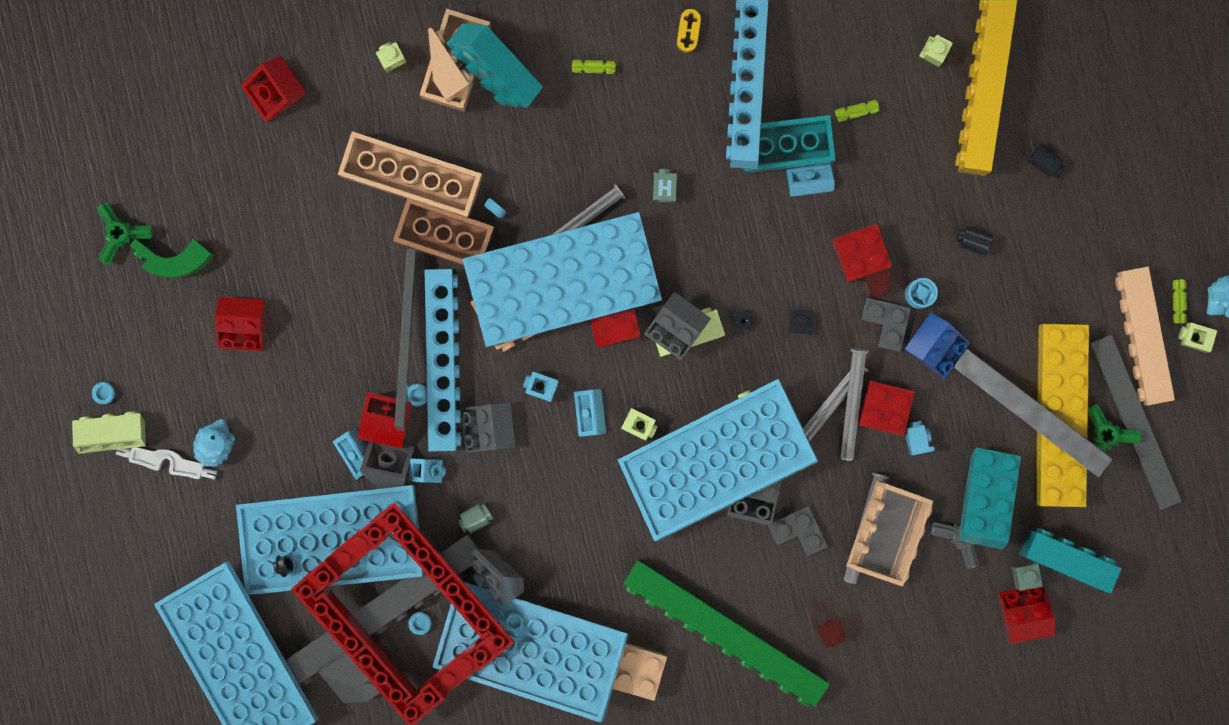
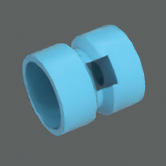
M927 278L914 280L909 283L905 290L907 303L917 309L932 305L938 295L935 283Z

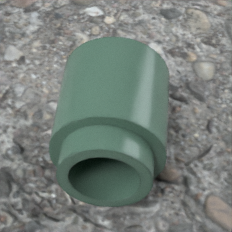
M485 503L482 505L477 504L460 514L461 519L458 522L464 532L469 531L472 534L490 524L489 521L493 519V516Z

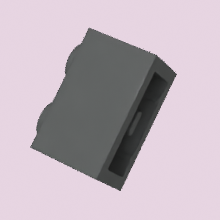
M674 292L644 334L679 360H682L711 318Z
M511 402L460 408L465 453L516 447Z
M781 481L728 506L727 516L771 526Z
M474 549L472 551L473 579L479 587L483 586L487 590L492 600H497L504 606L524 592L523 577L496 551Z

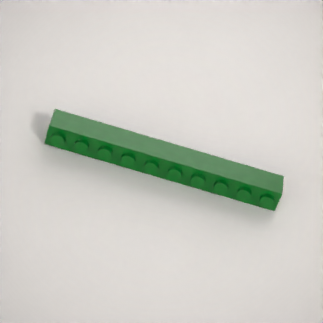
M637 560L624 581V584L627 586L625 588L626 591L634 596H637L639 593L646 598L644 602L654 609L657 606L665 610L663 613L665 616L673 621L678 618L684 622L682 627L691 633H694L695 630L703 635L702 640L712 646L714 643L722 647L720 651L730 658L733 655L740 658L741 661L739 663L747 669L751 670L754 667L760 671L759 676L769 683L771 680H774L779 684L777 688L788 695L790 692L798 696L797 701L808 707L811 704L816 707L830 685L814 672L640 560Z

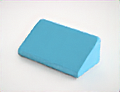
M831 163L786 169L790 196L834 191Z
M601 389L574 392L579 437L606 434Z
M353 428L332 442L357 480L363 476L360 468L368 445L364 440L358 439L359 430Z

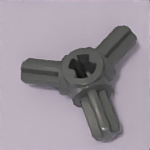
M933 522L930 529L931 535L950 539V543L956 544L957 550L961 549L967 569L979 566L974 549L976 544L958 541L960 524L955 523L953 526Z

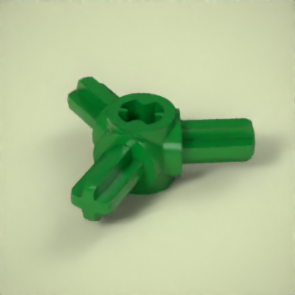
M103 203L97 208L98 213L106 224L104 229L107 232L105 237L107 242L98 257L101 262L108 265L111 264L119 247L123 248L125 243H131L133 239H151L153 237L152 226H131V223H125L122 218H117L109 203ZM120 228L124 233L117 237L115 232H118Z
M1098 404L1088 407V415L1095 427L1093 429L1095 436L1092 440L1095 441L1094 445L1102 451L1110 450L1112 446H1119V443L1141 442L1140 430L1119 429V426L1113 425L1111 421L1107 422ZM1107 429H1110L1112 431L1110 435L1113 438L1111 441L1107 439V442L1103 441L1104 436L1101 433L1103 430L1107 432Z

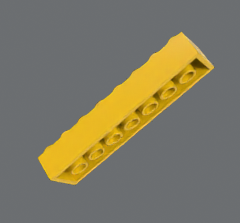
M980 0L979 10L982 11V15L977 20L975 32L979 33L977 42L974 41L972 55H975V60L973 64L971 63L969 69V77H972V82L966 89L965 99L969 101L962 115L965 127L960 131L959 144H962L960 153H957L955 166H959L958 172L985 176L992 171L1017 0Z
M1041 324L1039 325L1038 402L1087 439L1089 325ZM1037 431L1036 505L1086 507L1087 468Z

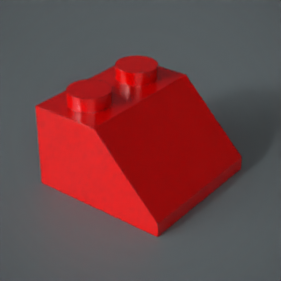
M281 55L262 63L241 84L242 89L265 123L294 105L306 93Z

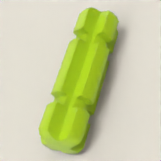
M573 60L572 72L581 73V71H585V73L606 72V74H614L616 63L615 61H606L605 63L599 60H585V62Z
M877 100L868 101L867 104L864 102L848 106L847 109L840 108L835 110V116L837 121L840 122L847 118L852 119L867 115L869 112L870 114L879 111V104Z
M1183 279L1173 280V289H1175L1173 293V311H1175L1173 321L1176 324L1186 323L1187 314H1185V310H1187L1186 292H1184L1186 281Z

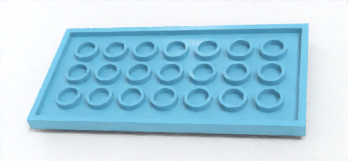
M639 212L463 258L486 347L662 300Z
M779 379L618 459L655 542L819 462Z
M414 485L236 505L244 586L247 594L290 591L316 565L394 502L419 529ZM392 532L384 542L375 549L373 548L343 573L331 586L424 576V571L394 538ZM278 555H287L292 559L294 570L287 577H282L274 571L273 563Z
M229 561L154 604L222 725H311L319 720Z
M464 581L515 641L480 671L476 670L467 679L591 720L603 722L629 633L518 598H514L502 606L497 600L491 599L484 587ZM452 604L450 605L433 663V668L439 670L480 637Z

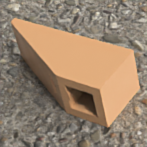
M429 28L433 81L445 100L449 102L470 88L468 81L471 79L464 68L459 70L455 63L458 59L453 56L452 50L446 51L442 45L446 41L439 31L434 32L432 28Z

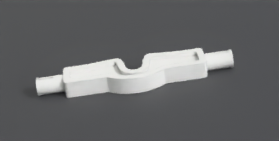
M135 447L132 449H117L125 453L116 451V455L129 458V462L140 464L156 471L161 469L165 459H169V473L172 475L187 476L195 479H201V477L216 479V476L208 473L217 475V470L207 469L201 463L183 459L181 455L171 450L151 451Z

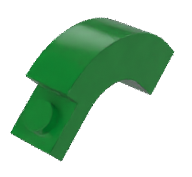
M135 239L130 244V247L134 249L132 253L141 261L147 260L142 266L143 269L165 278L190 276L206 266L214 256L212 252L194 239L181 254L172 258L158 256L140 240Z

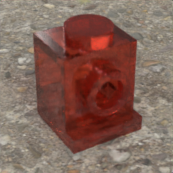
M887 269L863 277L870 299L891 292L890 287H892V283Z
M835 617L815 628L826 648L838 645L846 637L843 628Z

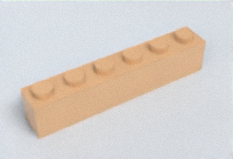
M1149 267L1117 273L1118 277L1115 278L1117 290L1121 291L1122 295L1120 308L1122 313H1125L1127 322H1124V329L1126 335L1130 336L1131 344L1128 345L1129 354L1131 357H1134L1135 361L1133 374L1134 378L1138 379L1140 388L1137 389L1138 399L1140 402H1143V405L1173 401L1175 398Z

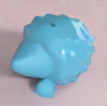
M1226 275L1223 278H1218L1217 282L1212 283L1208 287L1207 314H1225L1229 318V276Z
M224 419L199 429L198 434H196L195 441L193 442L194 457L203 466H218L231 453L235 437L229 432Z

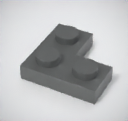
M866 298L861 320L883 325L878 347L901 352L911 308Z
M809 506L772 522L771 526L767 525L777 546L798 537L807 557L828 547Z

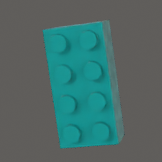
M462 23L447 42V45L452 49L451 53L453 56L462 60L467 65V71L476 75L481 80L480 84L485 89L491 91L495 95L494 99L503 106L511 105L513 107L527 108L543 88L487 25Z
M830 115L761 123L758 169L743 168L744 174L834 163L835 152ZM745 139L740 140L741 146L749 144Z
M977 447L973 451L970 458L958 541L1002 550L1009 543L1021 456Z
M1037 528L1036 532L1029 530L1019 555L1111 594L1122 569L1116 566V561L1099 555V558L1094 557L1096 552L1079 546L1078 549L1073 548L1075 543L1059 537L1057 540L1052 539L1054 534L1039 528Z

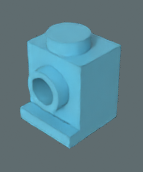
M532 372L531 376H526L523 388H526L525 393L552 402L559 381ZM538 382L544 383V389L541 391L536 389Z
M923 422L909 423V428L905 429L909 455L935 451L934 446H929L928 442H931V434L929 429H925Z
M410 458L409 481L442 483V478L446 473L443 460ZM420 464H421V477H419Z

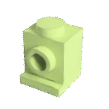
M936 35L934 38L930 36L919 57L939 67L953 43L939 35Z
M388 42L379 47V51L376 52L386 72L406 63L396 42L393 44Z
M1187 323L1186 327L1182 326L1179 339L1182 340L1181 345L1209 353L1212 350L1217 330L1194 323ZM1193 333L1198 335L1196 342L1191 339Z
M631 408L621 429L646 440L647 437H653L658 426L654 425L656 420ZM638 421H643L645 424L642 430L636 427Z

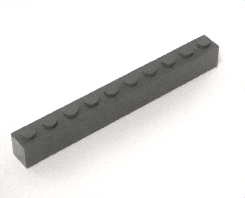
M468 534L440 553V555L458 576L462 578L464 576L462 572L468 567L471 571L474 569L472 565V551L479 549L470 534ZM424 572V576L404 578L352 615L369 635L374 632L379 635L389 628L387 623L393 619L398 622L408 615L406 610L414 606L417 609L427 602L425 600L426 596L431 593L436 596L441 591ZM326 632L285 661L298 684L301 683L304 687L314 680L313 674L345 652L330 634Z

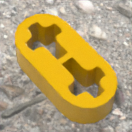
M694 9L685 10L680 18L677 46L684 53L692 52L698 42L701 17ZM689 14H692L693 18L697 19V22L692 23L691 29H687L688 22L684 20V18H688ZM686 33H691L690 41L694 42V44L689 45V48H685L684 43H681V40H685Z

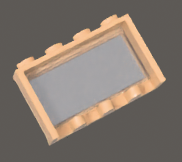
M876 481L846 566L879 579L904 586V583L909 578L912 560L917 555L919 540L924 535L926 520L931 515L933 501Z

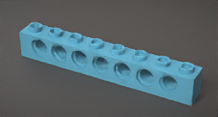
M736 0V10L740 11V18H735V31L739 32V39H734L733 52L738 54L737 60L732 61V74H736V81H731L730 95H735L734 103L730 102L729 116H733V124H728L727 138H732V145H727L726 159H731L730 167L758 169L768 0ZM749 12H753L757 16L750 18L746 14ZM752 33L756 37L748 39L744 35ZM746 54H751L754 56V58L752 60H746L743 56ZM749 75L753 79L751 81H744L742 77ZM746 96L751 98V101L744 103L740 99ZM747 118L750 120V123L742 124L739 120ZM741 139H745L749 142V144L746 146H741L737 142Z
M452 269L425 270L428 451H457V446H461V432H457V423H461V412L456 410V401H460V387H456V378H460V366L455 365V356H459V342H455V333H459V321L454 319V310H458V297H454V288H458V275L453 274ZM441 286L446 287L448 290V295L444 299H439L436 296V290ZM440 309L448 311V318L443 322L438 321L436 318V314ZM442 331L447 332L449 335V340L445 344H439L437 341V335ZM441 354H446L449 357V364L445 367H441L437 363V358ZM443 376L450 380V385L445 390L440 389L438 386V380ZM442 399H447L450 402V409L447 412H442L438 408V403ZM444 421L448 422L451 426V430L447 435L439 432V425Z

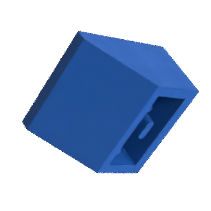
M930 313L905 350L920 363L945 379L966 351L970 342L950 323Z

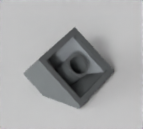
M369 442L360 472L377 489L406 486L410 471V458L412 459L414 446L403 444L402 449Z
M343 653L318 670L319 674L343 703L367 702L380 693L346 653Z

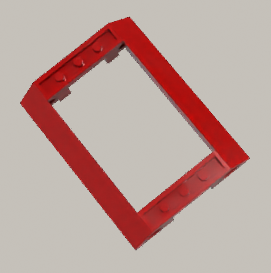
M396 502L377 514L291 588V591L408 725L416 724L444 701L447 694L476 670L480 671L515 642ZM392 532L394 538L480 636L417 689L329 589L343 573L373 548L375 549L384 542Z

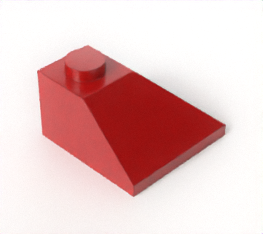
M634 308L590 319L597 348L641 337Z

